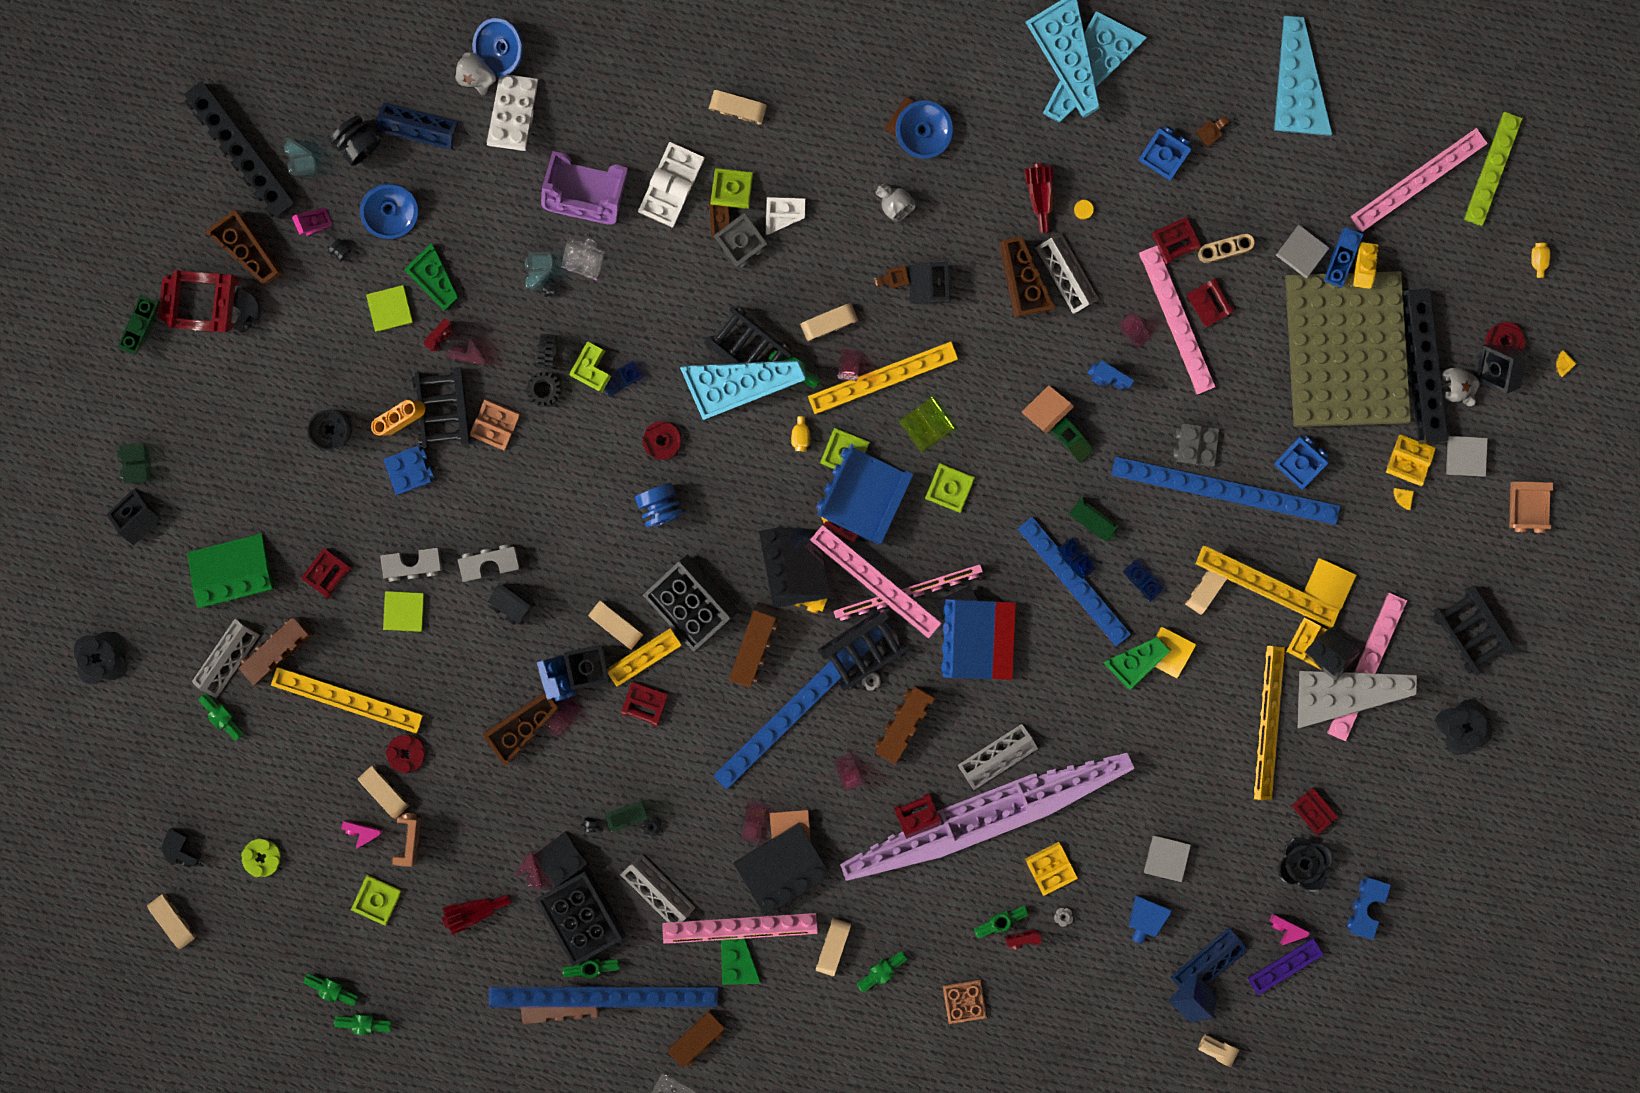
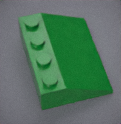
M262 533L187 552L192 589L197 608H204L276 589Z

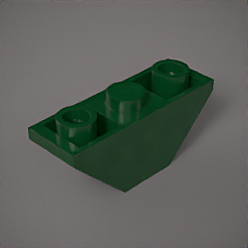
M140 294L117 346L118 348L134 355L138 353L147 341L155 323L159 302Z
M1065 417L1050 430L1053 436L1079 463L1094 451L1084 436Z

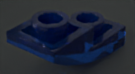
M632 361L609 374L611 378L604 390L608 397L643 378L635 362Z
M1073 538L1067 539L1057 547L1064 561L1080 578H1086L1095 570L1088 554H1081Z
M1137 559L1122 571L1149 602L1164 590Z

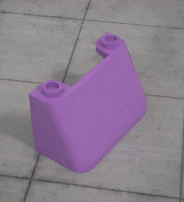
M553 151L542 186L541 205L550 212L603 224H614L617 220L628 168L616 164L610 166L608 172L578 166L571 164V158L566 153Z

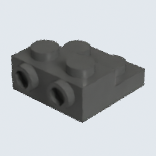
M745 213L713 235L736 267L738 265L740 267L746 265L750 261L749 257L753 254L759 255L765 250L764 246L767 245Z
M1180 424V428L1177 427L1175 438L1179 440L1178 447H1174L1173 458H1176L1178 463L1215 467L1219 429Z

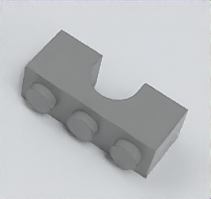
M510 544L499 546L500 550L492 551V548L481 550V554L475 556L473 552L463 554L462 558L458 559L462 581L467 582L483 578L482 567L484 563L491 560L498 564L500 573L520 570L516 547H511Z
M440 548L418 550L419 561L412 567L404 564L402 553L380 555L383 578H388L389 582L399 581L401 576H408V579L419 578V574L427 573V577L438 575V571H443Z

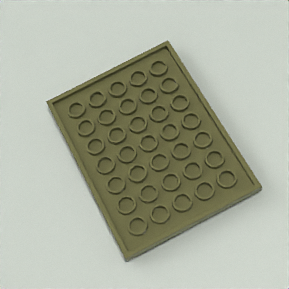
M1376 272L1371 289L1355 287L1353 285L1354 273L1347 274L1342 288L1325 282L1326 274H1310L1307 278L1302 275H1286L1294 427L1410 423L1401 272Z

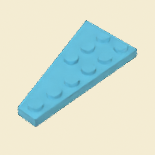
M1060 0L1026 21V24L1081 116L1085 118L1100 109L1079 6L1077 0Z
M1097 11L1084 33L1095 88L1147 38ZM1059 81L1043 112L1044 115L1059 123L1076 107L1061 81Z
M1284 16L1274 131L1331 136L1332 132L1304 17Z
M800 360L680 367L703 420L807 379Z

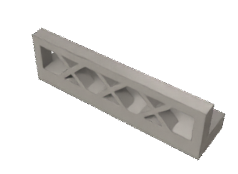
M1062 233L1051 237L1036 247L1037 252L1073 314L1099 300ZM1047 245L1052 250L1051 256H1048L1043 249ZM1055 263L1060 264L1061 273L1056 272L1054 268ZM1064 279L1069 280L1071 284L1070 290L1065 288ZM1073 297H1078L1082 305L1076 307Z
M234 619L192 680V683L199 690L217 698L260 635L246 627L239 620ZM246 632L252 635L248 642L242 643V638ZM239 649L240 654L238 657L231 659L232 652ZM228 665L229 670L227 673L220 675L221 668ZM217 681L218 686L214 691L208 689L212 682Z
M1023 724L958 764V767L972 789L975 790L1038 748ZM1020 732L1024 733L1025 737L1020 740H1014L1017 734ZM1003 743L1008 744L1005 750H998L999 746ZM992 754L989 760L982 761L983 756ZM974 764L975 768L967 773L964 768Z
M642 854L620 874L668 923L683 922L695 909ZM631 870L637 879L632 878L628 872ZM643 886H647L650 892H647ZM657 899H658V900H661V901L663 902L664 906H661V905L657 902ZM670 913H674L679 920L676 921Z

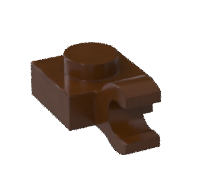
M1224 115L1215 124L1210 120L1195 133L1208 147L1223 135L1219 130L1229 123V119Z
M905 265L886 270L887 276L874 279L875 287L889 284L890 289L909 285Z

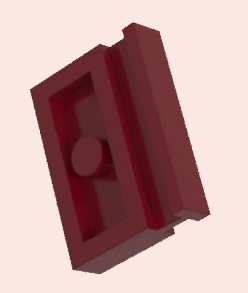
M1311 788L1291 805L1315 835H1318L1332 821L1338 818L1314 788Z

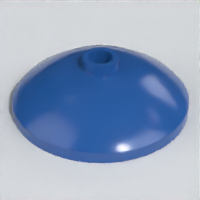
M503 18L488 19L477 28L473 37V52L485 61L488 67L495 73V76H505L512 73L520 64L523 55V42L517 28L510 21Z
M917 101L908 105L900 113L896 122V137L900 146L906 153L916 158L926 159L939 155L947 148L953 134V125L949 114L942 106L932 101ZM920 126H923L925 129L922 134L919 132Z
M392 183L375 186L365 194L361 201V221L371 234L379 238L394 239L408 233L416 223L418 217L417 202L412 193L403 186ZM389 204L391 205V208L386 209L385 205Z

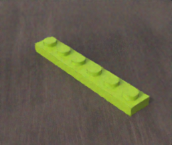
M1503 112L1464 220L1483 226L1522 118Z

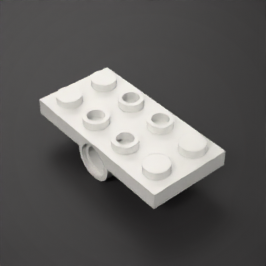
M514 75L499 76L487 146L521 151L526 150L529 129L532 125L538 79Z
M669 142L661 162L652 176L650 186L638 212L673 228L705 158Z

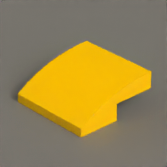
M1400 434L1390 457L1386 473L1422 486L1428 467L1432 462L1435 448L1426 444H1419L1418 441Z
M1318 558L1303 593L1341 610L1356 575Z
M1304 618L1286 652L1320 669L1306 657L1304 651L1327 629Z
M1161 627L1156 637L1158 636L1171 651L1154 667L1177 678L1196 644Z
M1059 842L1025 858L1043 896L1078 879Z

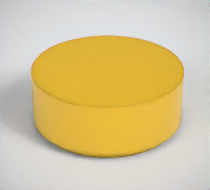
M1087 200L1077 202L1074 207L1075 216L1081 220L1088 219L1093 214V205Z

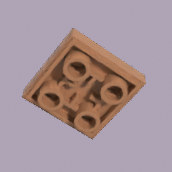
M1048 385L1022 413L1043 432L1047 433L1073 408V405Z
M981 980L943 985L949 1024L987 1018Z

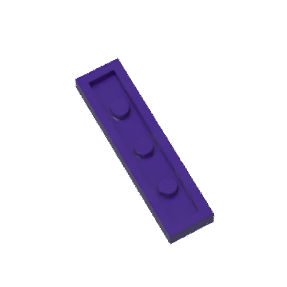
M1311 938L1247 979L1256 994L1260 995L1320 958L1323 954L1314 939Z

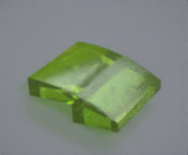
M932 397L899 420V423L920 452L954 429Z

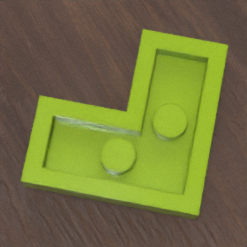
M587 341L569 375L602 393L611 378L609 374L597 369L605 351Z

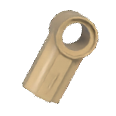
M1207 1035L1203 1036L1198 1050L1216 1058L1217 1061L1229 1067H1232L1239 1052L1238 1048L1232 1047L1226 1042L1222 1043Z

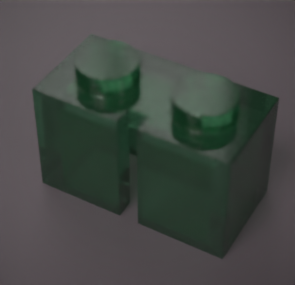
M146 443L120 445L117 455L119 462L123 465L122 469H120L121 481H124V484L151 482Z
M643 800L605 814L611 832L628 827V821L633 825L649 818Z

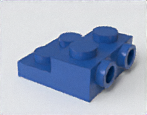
M1165 125V127H1159L1138 160L1163 177L1171 180L1193 146L1190 145L1191 141L1184 136L1177 137L1174 135L1175 131Z
M1102 360L1098 363L1095 362L1087 373L1093 378L1092 382L1100 387L1102 385L1107 386L1112 380V385L1122 390L1128 389L1134 382V380Z
M1302 434L1274 463L1301 490L1308 485L1330 460L1328 458L1329 454L1323 448L1318 449L1313 445L1315 441L1309 435L1304 437Z
M416 446L383 459L396 495L432 483L431 478L434 477L431 467L426 465L425 460L428 458L424 448L421 449L420 446Z
M562 655L537 662L547 699L555 697V701L576 695L575 691L579 689L571 690L566 663Z

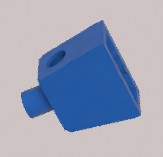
M1136 895L1128 924L1136 929L1132 940L1143 944L1146 934L1155 937L1170 915L1171 910Z

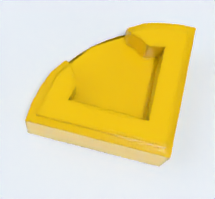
M1564 350L1560 352L1557 357L1556 367L1558 368L1559 375L1563 377L1576 363Z
M1394 488V497L1401 507L1411 510L1414 491Z

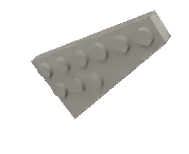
M1299 671L1298 729L1415 696L1417 675L1342 673L1335 681L1325 672Z

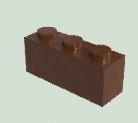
M708 1010L667 1049V1052L682 1068L686 1065L690 1067L697 1060L695 1058L700 1052L702 1054L711 1047L709 1043L713 1039L717 1041L725 1034L723 1031L725 1025L711 1010Z

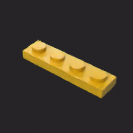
M670 628L607 668V673L615 685L619 686L680 647L681 643Z

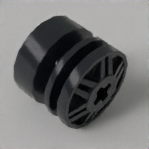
M356 115L340 125L329 140L333 146L336 145L337 151L346 149L343 157L351 166L361 163L368 157L363 152L365 148L372 153L381 143V139L373 130L365 132L368 124L362 122L363 119L360 115Z
M335 409L324 410L314 414L309 420L307 433L311 443L317 448L334 450L344 446L349 441L352 434V425L348 416L343 412ZM328 425L335 427L333 429L334 434L327 432L329 430Z

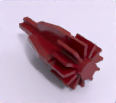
M1034 163L1033 167L1025 168L1026 184H1028L1034 214H1038L1039 233L1050 232L1048 213H1052V181H1055L1053 166H1045L1044 163Z
M507 894L490 901L488 898L464 902L459 905L455 903L442 908L444 917H441L444 927H449L451 935L465 931V927L475 925L494 914L493 910L510 905L511 903Z

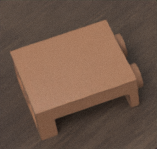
M1511 482L1509 528H1515V532H1527V529H1534V533H1546V529H1551L1549 513L1550 491L1553 490V483Z
M405 813L397 818L398 823L408 824L405 855L397 854L394 856L392 865L412 867L417 862L421 818L416 817L417 814Z

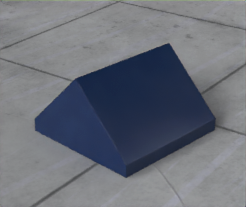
M1195 973L1168 1001L1189 1022L1214 1017L1217 994Z

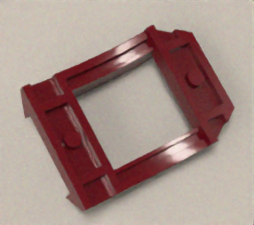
M175 270L172 275H167L162 279L158 317L163 322H166L170 328L229 332L236 325L231 322L235 286H240V284L232 274ZM182 281L215 285L212 321L178 319Z

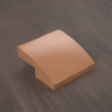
M486 398L469 436L505 451L521 413Z
M808 810L770 813L772 838L799 822L810 839Z

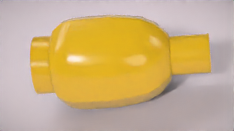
M1535 243V247L1532 249V265L1537 270V278H1545V270L1550 264V248L1547 247V243Z
M803 416L797 417V424L792 429L791 443L795 447V451H807V447L810 445V431L808 426L805 425V417Z

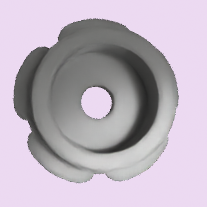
M873 672L862 679L863 686L867 690L878 688L881 683L879 674Z
M1059 908L1054 915L1055 922L1059 923L1062 927L1071 924L1073 921L1072 911L1068 908Z

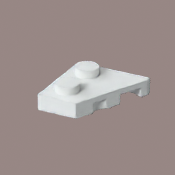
M767 197L766 235L805 218V198Z

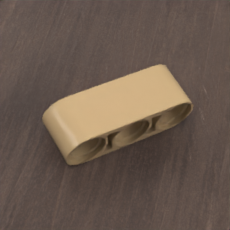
M718 90L713 91L709 110L711 111L717 110L721 114L732 117L733 115L739 116V119L749 122L753 120L757 124H762L767 105L761 102Z
M1242 234L1209 243L1199 250L1198 257L1200 261L1210 263L1243 254L1252 249L1254 239L1249 234ZM1241 239H1246L1249 242L1248 248L1241 247ZM1222 244L1230 246V253L1222 251ZM1204 249H1209L1212 252L1211 258L1204 257Z
M848 303L809 319L800 325L807 342L816 337H822L833 330H839L859 320L852 303Z
M1209 570L1203 576L1202 582L1192 592L1191 598L1185 603V605L1200 615L1204 613L1226 581V578Z
M599 601L588 615L631 650L643 636L640 631L636 630L625 619H622L611 608H608L602 601Z
M372 765L358 780L386 812L396 819L410 805L401 799L402 796L395 788L392 789L388 785L389 782L382 774L379 775L375 771L376 768Z
M163 893L150 902L147 907L174 945L181 950L193 941L196 935L195 933L192 934L189 930L190 926L184 918H180L178 910L172 902L169 903L166 899L167 895Z
M833 918L831 921L832 923L815 970L833 977L851 927V923Z

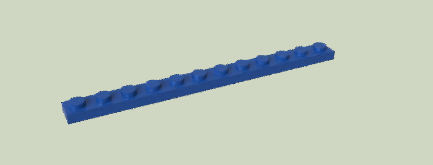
M1115 457L1111 476L1334 525L1337 523L1340 506L1119 457Z
M876 627L870 630L869 635L876 644L883 637V634ZM859 637L853 641V646L860 657L869 651L863 638ZM843 648L837 654L846 671L855 664L847 649ZM832 661L819 671L713 775L725 789L732 785L841 678Z
M489 987V1007H717L718 987Z

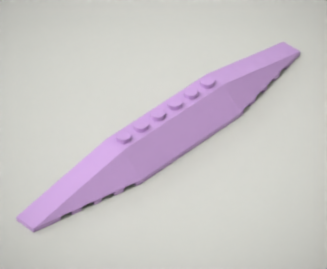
M1124 753L1103 758L1104 761L1096 763L1093 760L1085 762V765L1078 767L1071 765L1067 766V769L1056 771V769L1048 770L1046 774L1038 777L1036 773L941 809L937 811L942 823L941 825L906 839L903 831L896 836L892 834L888 837L887 841L880 845L878 843L870 847V851L864 854L859 853L840 864L846 881L946 856L1046 817L1133 770L1134 766L1128 754Z

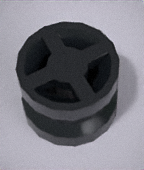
M338 238L331 245L328 253L331 256H336L337 260L342 262L350 253L352 247L343 244V240Z

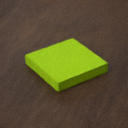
M715 168L711 205L749 209L753 172Z
M404 285L366 294L375 332L413 323Z
M834 428L820 464L834 469L836 464H840L842 460L840 455L844 447L853 444V448L866 453L870 442Z
M939 463L925 499L961 513L975 477Z
M385 591L383 630L422 632L424 593Z
M367 875L351 910L386 926L402 890Z

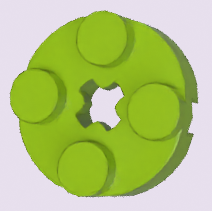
M267 839L251 841L246 845L241 854L245 870L254 877H266L273 874L277 870L281 859L278 846ZM258 853H260L261 855H266V858L264 859L265 862L263 864L261 861L258 862L256 859L258 858Z

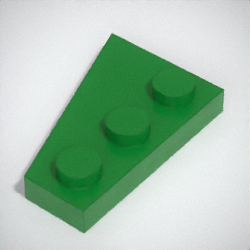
M431 243L404 270L446 311L458 299V296Z
M1157 636L1103 663L1131 690L1171 649Z
M745 938L721 940L722 985L761 984Z

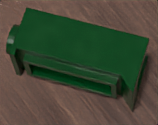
M1083 497L1078 500L1068 514L1105 542L1108 539L1112 541L1118 533L1116 530L1118 525L1113 526L1114 523L1089 504H1084Z

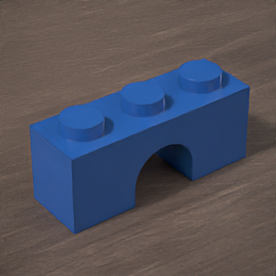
M1369 877L1361 880L1358 888L1361 891L1359 899L1355 898L1353 903L1355 911L1353 917L1350 916L1347 922L1350 933L1371 940L1374 939L1379 921L1368 916L1367 907L1374 901L1385 903L1390 884Z

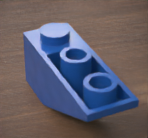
M1347 227L1341 230L1327 269L1325 282L1340 288L1343 287L1362 239V233Z

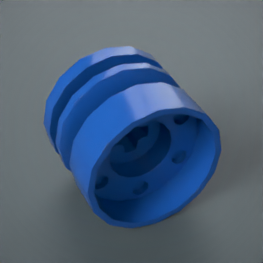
M672 483L661 485L634 497L639 509L648 508L649 510L642 515L643 519L650 516L652 520L645 522L646 528L663 525L683 514L682 509L675 511L672 509L680 504L679 501H669L670 498L676 495Z

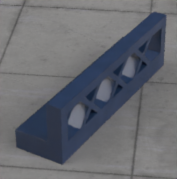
M384 102L377 116L376 131L450 150L458 121ZM386 110L392 111V112H394L395 114H392V115L386 114L385 111H386ZM404 116H412L413 119H406ZM428 120V121H431L432 123H430V124H425V123H423L422 121ZM447 125V126H451V128H450V130H449V129L442 128L441 126Z
M1228 927L1173 974L1171 979L1181 988L1196 973L1208 985L1248 949ZM1239 945L1240 948L1234 953H1232L1233 949H1235ZM1224 959L1223 963L1218 965V962ZM1209 972V975L1203 978V975Z

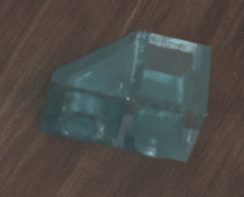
M290 137L285 138L284 150L290 159V162L287 163L289 173L293 174L295 178L318 174L315 155Z
M528 252V257H525V269H528L529 276L525 277V286L529 288L531 293H534L552 275V252Z

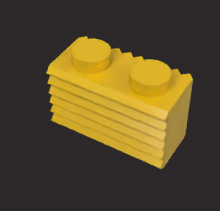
M1364 242L1359 244L1353 283L1355 287L1369 289L1373 287L1378 256L1377 244Z

